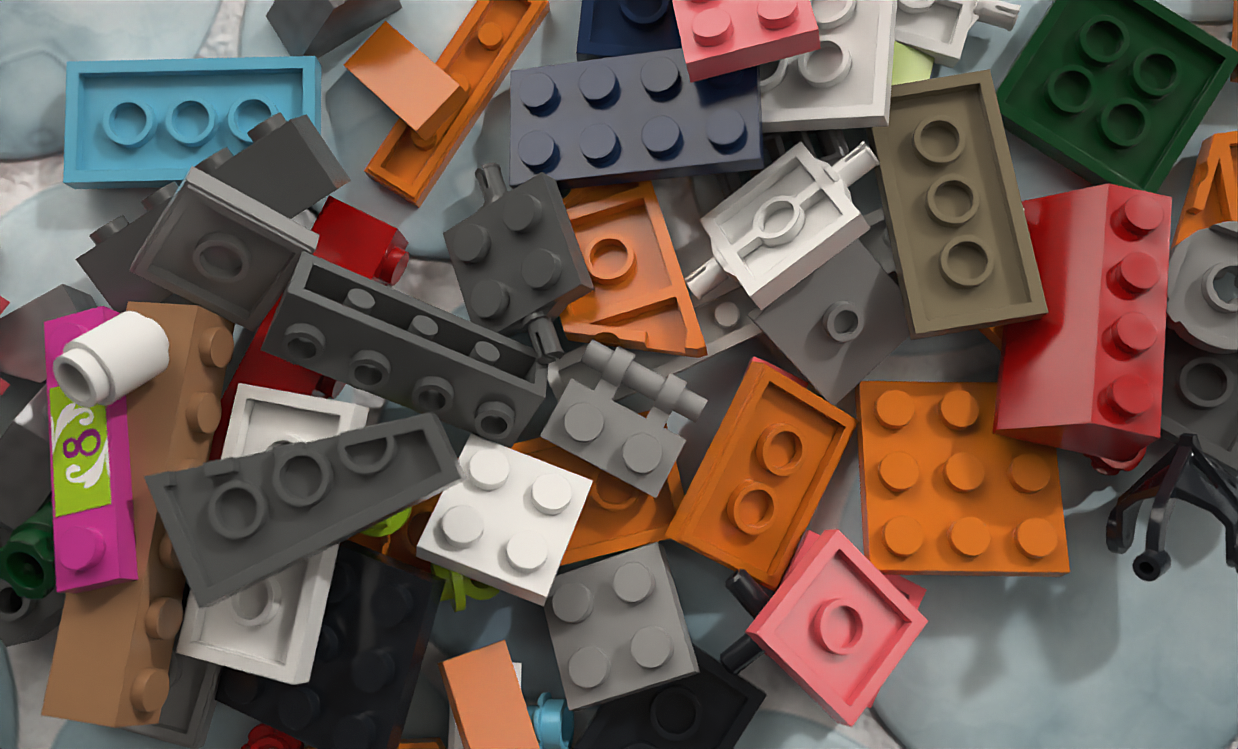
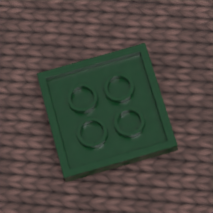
M1053 0L995 89L1005 130L1094 186L1109 183L1157 193L1238 64V51L1155 0Z

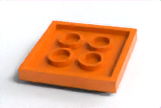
M860 381L855 387L856 419L859 421L857 424L864 556L883 575L1062 577L1070 573L1056 447L992 434L998 382Z

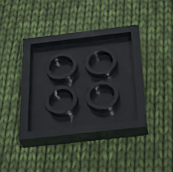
M348 539L340 542L309 682L293 685L224 666L215 700L316 749H398L446 579Z

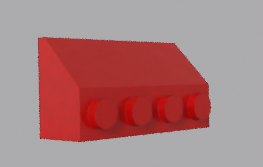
M1107 183L1022 201L1048 313L1039 320L1004 325L992 434L1123 462L1160 438L1172 197Z

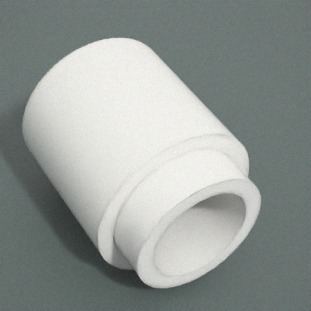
M125 311L67 343L64 346L63 354L53 362V372L62 391L77 405L84 408H90L96 404L110 405L166 370L169 364V341L164 330L154 320L145 318L133 311Z

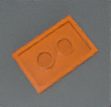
M752 361L665 536L733 571L745 569L756 583L776 592L859 421L765 363Z

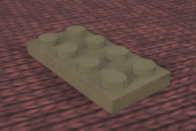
M990 69L891 85L889 126L866 127L870 149L880 162V165L875 166L874 170L911 340L1041 319L1048 313Z

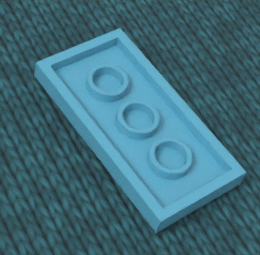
M316 56L67 61L63 183L73 189L164 187L174 181L180 186L192 166L195 167L214 153L228 147L233 156L252 145L253 142L247 132L279 112L282 113L286 121L307 114L321 135V64Z

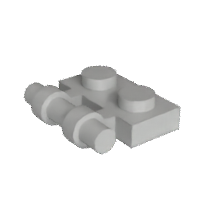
M592 339L582 356L581 362L601 372V379L595 390L570 379L540 437L648 495L657 498L686 442L685 438L664 428L671 412L674 411L696 423L707 403V399L686 389L687 381L670 373L668 378H665L633 361L636 354L621 346H617L614 351ZM621 384L655 401L647 418L613 401Z

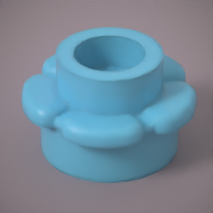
M544 692L540 695L537 705H529L527 707L539 748L571 749L574 737V711H569L566 699H552L550 692Z

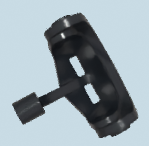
M1183 433L1179 436V442L1118 498L1116 506L1110 512L1106 525V544L1108 550L1112 553H1126L1134 540L1137 516L1143 501L1155 497L1148 520L1145 551L1134 559L1132 565L1136 576L1146 582L1157 580L1171 567V557L1164 548L1169 519L1177 499L1211 512L1225 526L1226 563L1228 567L1235 568L1238 573V478L1202 451L1197 434Z

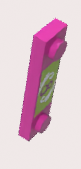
M105 306L44 322L56 590L61 593L76 594L138 580L126 395L110 405L96 404L93 407L84 408L67 397L57 383L53 372V362L63 354L64 346L67 343L120 314Z

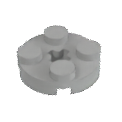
M1238 221L1214 224L1209 228L1197 230L1169 251L1166 327L1175 330L1179 337L1189 344L1212 353L1231 354L1238 352V298H1233L1226 303L1218 297V292L1213 288V281L1220 280L1227 272L1236 276L1234 286L1238 288Z

